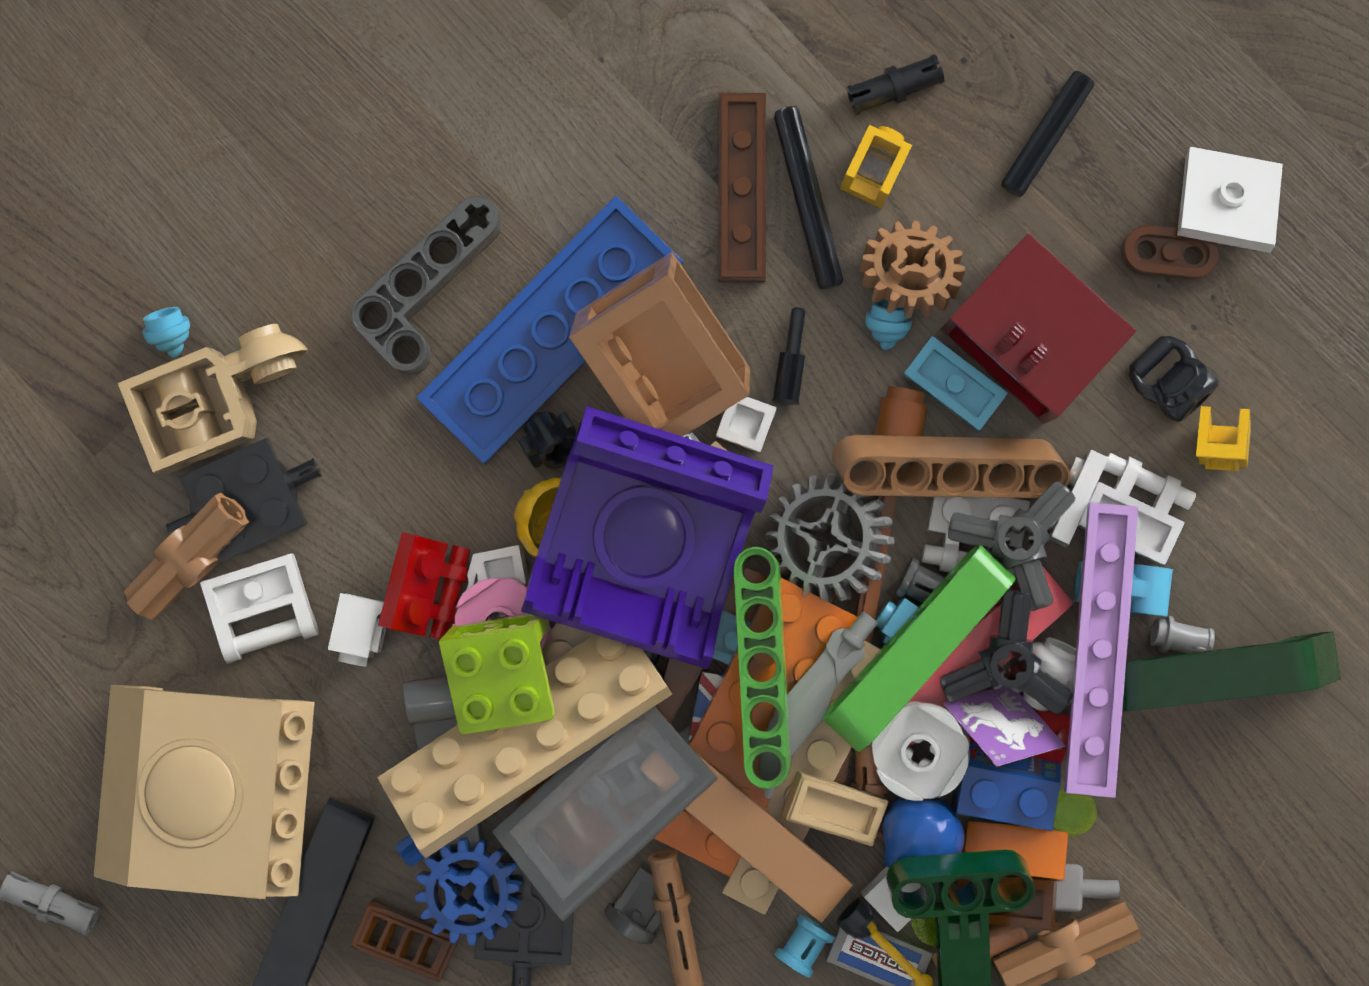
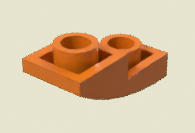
M966 822L963 853L1004 849L1013 850L1025 859L1032 878L1057 880V882L1064 881L1068 832L996 823Z

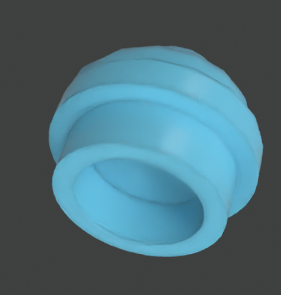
M886 300L876 303L872 302V309L866 313L865 319L866 327L872 331L873 338L880 342V347L883 350H889L894 347L899 340L907 335L913 324L912 317L911 319L905 317L904 308L897 307L894 312L888 313V301Z
M179 307L164 308L146 315L143 318L146 328L142 330L146 342L150 345H155L156 349L160 352H167L172 358L179 356L184 347L183 343L189 337L190 322L188 317L182 316Z

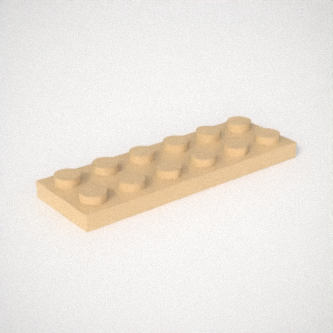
M594 634L545 666L555 710V716L552 720L470 734H461L457 724L377 777L419 852L425 858L429 857L673 695L643 649Z

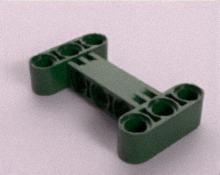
M1005 849L905 857L898 859L890 866L886 877L893 908L899 915L911 919L935 917L938 986H991L989 913L1020 910L1031 902L1034 897L1035 887L1025 859L1019 853ZM1006 876H1019L1012 884H999ZM956 880H970L963 888L955 889L950 887ZM910 883L921 885L919 889L910 893L901 891L902 887Z

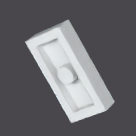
M1090 450L1084 460L1079 457L1075 458L1069 470L1070 481L1068 484L1072 486L1070 490L1076 499L1070 508L1051 527L1050 536L1052 538L1050 541L1063 547L1069 545L1109 457Z

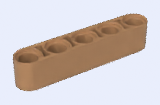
M852 435L840 440L832 453L833 463L847 489L853 494L864 496L1039 498L1053 482L1058 481L1067 487L1070 481V472L1064 461L1049 442L1041 439ZM866 461L865 464L859 467L858 469H851L858 462ZM912 462L909 467L898 470L903 464ZM958 463L954 468L945 471L949 465ZM1003 464L999 469L991 472L995 466ZM1047 465L1045 469L1037 472L1042 466Z
M657 749L639 768L666 793L682 779ZM694 750L718 779L696 798L686 810L822 923L853 884Z

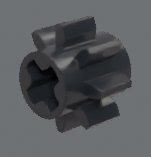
M547 410L535 414L525 423V433L527 436L518 439L523 451L534 468H538L542 464L551 469L565 466L577 433L575 426L566 412H562L558 416Z

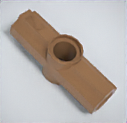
M222 493L214 495L187 525H183L175 530L157 547L153 553L156 558L124 591L129 607L137 615H142L151 621L158 618L185 589L194 586L213 569L218 562L216 556L249 523L245 516V510L234 499H230Z
M1119 900L1078 920L1076 918H1069L1057 922L1052 931L1042 930L1037 934L1038 938L993 958L992 961L1003 986H1040L1055 978L1057 980H1065L1077 976L1092 968L1096 964L1095 960L1116 952L1129 944H1133L1140 940L1141 936L1134 917L1125 901Z

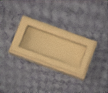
M797 771L781 817L793 823L873 846L888 800L881 796Z

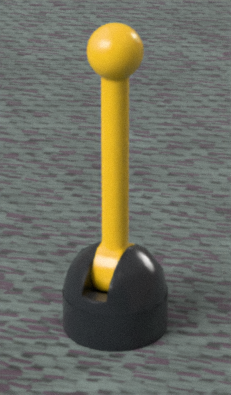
M863 896L855 899L840 914L836 924L846 934L860 940L871 937L915 981V986H934V981L930 975L921 974L877 930L879 915L876 909Z

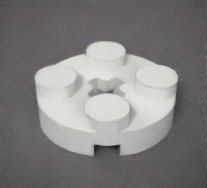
M911 701L902 708L873 741L872 752L874 754V763L877 767L876 771L882 783L890 791L902 798L912 801H923L924 799L944 796L958 786L966 773L970 760V738L963 726L947 709L932 703ZM922 740H926L931 744L930 751L935 757L931 761L923 758L920 763H916L911 759L914 751L908 745L912 741L920 743Z

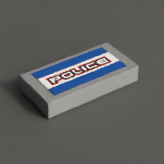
M838 927L835 934L836 938L825 958L827 962L884 986H915V981L871 937L862 940L855 939ZM877 929L921 974H925L933 955L931 951Z

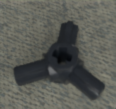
M1006 591L1002 597L998 635H990L989 647L978 652L980 659L940 677L941 688L949 702H955L992 686L995 692L1004 688L1009 689L1014 694L1024 691L1053 714H1059L1068 706L1073 696L1071 690L1040 668L1042 659L1032 653L1034 641L1027 639L1032 599L1030 594L1021 591ZM1013 651L1012 654L1020 663L1019 666H1011L1009 673H1006L998 662L999 659H1007L1009 652Z

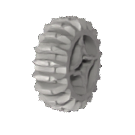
M834 473L827 475L824 484L820 477L810 476L808 490L802 484L795 483L792 485L795 500L785 496L778 498L780 506L785 509L784 514L771 513L769 515V519L772 522L779 523L778 532L768 531L765 534L766 539L778 542V547L770 549L769 552L776 559L783 560L779 564L781 577L791 574L788 581L800 588L803 586V596H806L809 592L817 595L819 592L820 599L826 600L829 603H832L835 592L841 601L851 600V586L858 593H866L868 586L864 576L879 581L882 575L874 567L875 563L889 564L891 561L890 556L880 553L881 546H891L895 542L894 537L882 535L881 532L882 529L889 528L893 524L892 519L889 517L877 518V515L885 507L884 501L877 499L869 502L872 496L853 494L847 489L843 481L842 483L840 482L839 476ZM834 500L832 508H826L824 515L817 522L809 523L803 520L807 513L818 504ZM851 507L858 515L862 524L863 542L855 539L850 532L852 516L848 513ZM813 530L823 533L830 531L831 534L837 537V540L847 543V546L829 545L827 541L823 540V537L814 534ZM798 535L805 538L809 544L810 552L807 559L811 563L809 568L800 556L797 543ZM852 554L857 556L855 562L847 570L836 576L825 578L828 567L833 568L836 560L841 555Z

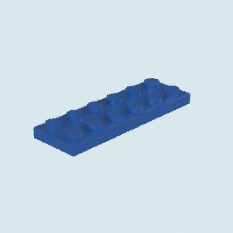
M615 195L416 398L486 465L525 423L586 363L569 338L577 311L671 252L674 253L681 265L684 264V261Z

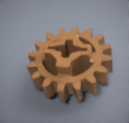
M915 220L912 223L911 229H904L899 221L894 222L891 234L882 227L878 229L876 239L868 240L860 265V272L865 273L862 281L863 288H874L871 300L874 303L883 299L888 301L887 312L890 314L897 307L904 308L905 317L911 319L914 309H920L925 318L930 317L934 305L942 311L946 310L950 298L956 299L965 273V267L959 265L963 255L962 251H950L953 241L951 236L938 239L936 237L938 227L933 225L927 232L920 230L919 221ZM883 259L886 261L885 269L888 271L886 273L882 266ZM940 269L942 272V280L938 277Z

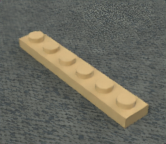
M863 641L865 643L863 647L865 652L864 659L844 676L839 685H836L829 707L881 649ZM823 720L792 756L790 774L783 783L775 788L774 794L770 798L765 810L803 841L810 827L787 821L781 817L796 772L801 771L834 782L852 746ZM741 856L731 877H728L722 893L765 915L779 888Z

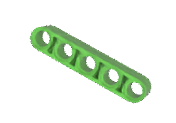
M980 544L976 545L959 561L833 702L822 719L858 753L863 751L878 737L1005 594L1016 577Z
M751 547L741 552L734 564L744 769L747 778L752 784L759 788L770 789L783 783L791 770L781 570L779 562L771 552L761 547ZM754 557H764L770 563V575L762 583H750L745 577V565ZM765 605L772 611L773 623L765 632H754L748 626L747 615L753 607ZM762 653L770 655L776 664L775 674L770 680L765 682L755 680L749 669L752 659ZM760 703H770L778 711V723L770 731L760 730L753 723V710ZM762 752H772L780 759L782 766L777 778L766 780L757 774L755 760Z

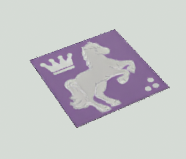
M1007 688L997 692L994 689L969 695L955 702H942L996 766L1065 747V744L1020 694H1014Z

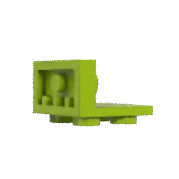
M523 614L452 626L440 639L439 645L461 734L544 722L553 719L555 710L540 646L541 639L549 630L547 619Z

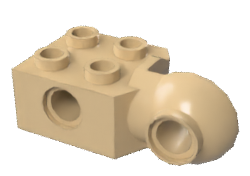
M270 324L240 336L238 340L241 349L228 355H223L219 351L205 347L119 382L118 386L152 472L168 475L254 440L257 419L243 381L252 378L254 384H262L293 372L297 369L295 360L308 353L305 345L297 338L282 333L278 324Z

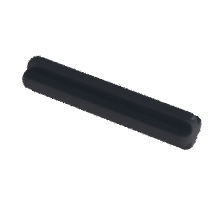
M1074 71L1003 179L1001 186L1007 192L1017 197L1025 194L1093 89L1095 82L1089 76L1080 71Z

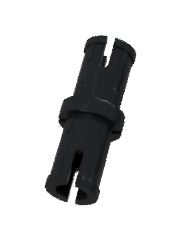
M933 54L929 58L899 69L893 65L885 68V74L853 86H847L848 99L850 103H854L852 109L855 115L893 100L896 104L906 101V96L945 83L942 67L937 68V64H939L937 56Z

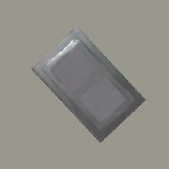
M654 706L558 770L494 829L492 833L556 915L564 922L718 778Z

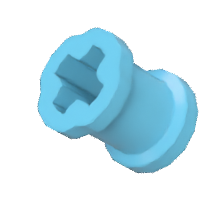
M799 914L796 918L798 926L784 948H777L774 955L795 971L810 978L814 972L811 968L826 943H833L836 937L812 919Z

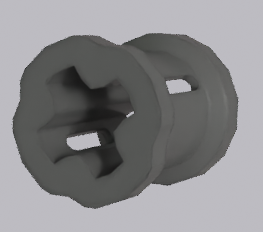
M912 557L903 572L894 595L900 598L907 595L923 603L945 577L920 566L919 559Z

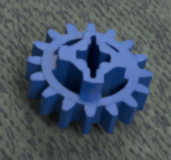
M462 837L458 841L456 851L448 843L440 849L443 859L432 854L425 860V863L432 871H421L417 875L416 880L426 885V889L419 891L415 895V900L427 902L428 907L420 917L422 920L431 917L437 920L432 931L435 935L446 928L450 930V943L455 944L462 934H466L469 944L475 945L479 940L480 932H483L486 938L492 940L497 935L495 923L504 928H507L511 923L512 919L505 910L516 911L520 907L521 902L511 897V893L519 891L522 887V882L510 880L509 875L517 866L515 862L506 865L500 862L505 851L503 848H499L493 854L487 852L486 839H481L475 848H471L468 838ZM473 860L479 862V865L473 868H462L457 863L454 865L453 862ZM493 874L499 885V897L492 893L491 877ZM471 882L477 888L473 896L466 900L462 897L461 893L464 889L463 886ZM438 885L445 890L446 905L444 907L439 899ZM475 914L478 918L484 919L467 922L459 920L458 917L460 915Z

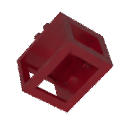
M1029 233L940 328L947 337L1043 424L1059 417L1136 332L1128 322Z

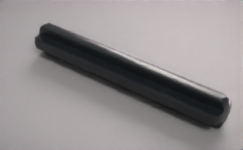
M797 106L784 107L775 111L774 119L817 285L820 289L834 288L842 284L843 276L801 114Z

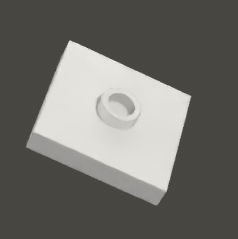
M1190 147L1185 158L1177 235L1271 253L1276 242L1283 164Z

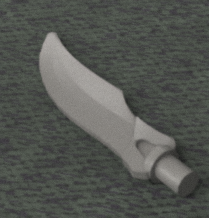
M862 611L849 629L846 627L844 629L840 628L831 633L825 645V650L787 694L791 758L808 736L823 721L822 718L828 710L836 685H839L844 676L864 659L865 652L863 647L865 643L863 641L878 624L865 611ZM777 709L766 731L772 730L778 723L779 715ZM762 752L760 754L759 766L760 777L766 780L777 778L782 766L780 759L772 752ZM775 787L770 789L763 788L767 799L772 798Z

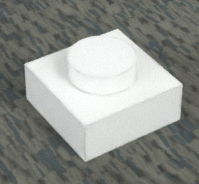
M746 397L725 410L716 437L760 453L777 407Z

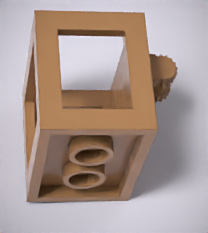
M673 252L667 254L576 313L569 338L626 419L683 437L749 396L750 367Z

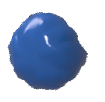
M900 797L894 801L882 818V836L885 844L884 864L888 868L898 859L905 857L962 852L965 838L963 827L947 801L935 798L912 801Z

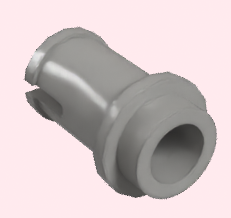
M1167 616L1164 619L1156 618L1150 633V645L1158 647V651L1166 653L1169 649L1184 653L1212 650L1215 639L1213 629L1175 622L1173 616Z

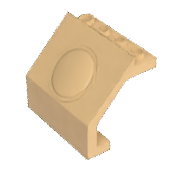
M111 685L94 877L127 887L266 899V897L298 896L315 702L163 691V688L150 686Z

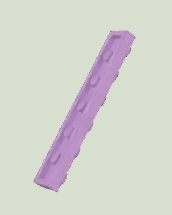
M1092 502L1087 504L1064 793L1111 798L1116 796L1138 507Z

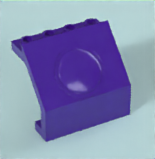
M586 406L571 446L532 567L521 612L708 669L713 659L723 607L734 576L735 560L742 552L755 513H761L767 502L773 465Z

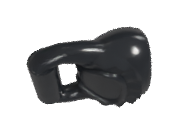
M1160 336L1129 366V378L1135 390L1146 400L1157 404L1165 416L1175 422H1181L1189 417L1208 399L1219 383L1215 373L1198 359L1194 350L1186 342L1172 336ZM1173 349H1176L1181 359L1174 363V367L1166 372L1161 379H1157L1156 384L1149 385L1145 383L1142 379Z

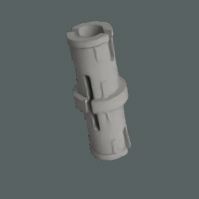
M13 871L10 872V875H7L0 889L1 901L36 914V919L44 923L53 921L85 936L92 932L100 914V907L82 902L63 893V888L52 884L48 887Z

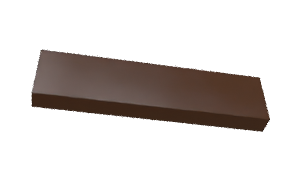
M719 93L718 282H765L766 93Z

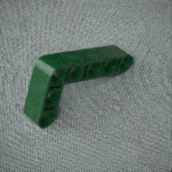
M1334 631L1294 636L1275 643L1126 661L1122 712L1294 693L1322 688L1341 679Z

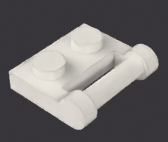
M292 553L200 582L218 643L227 664L242 660V654L299 636L308 639L319 635L318 625L309 604L296 558ZM292 604L296 618L235 636L231 623Z

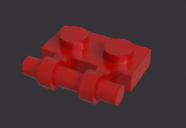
M402 532L378 626L425 636L429 618H432L433 623L429 637L440 640L449 631L452 623L455 624V614L457 612L455 608L462 582H468L467 574L469 568L466 567L471 549L452 545L448 563H445L444 559L448 543ZM440 576L444 577V580L440 591L438 603L434 604L433 602L438 587Z

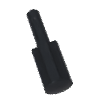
M795 307L791 310L786 352H780L772 401L783 405L800 404L799 396L805 355L800 354L806 312L803 308Z

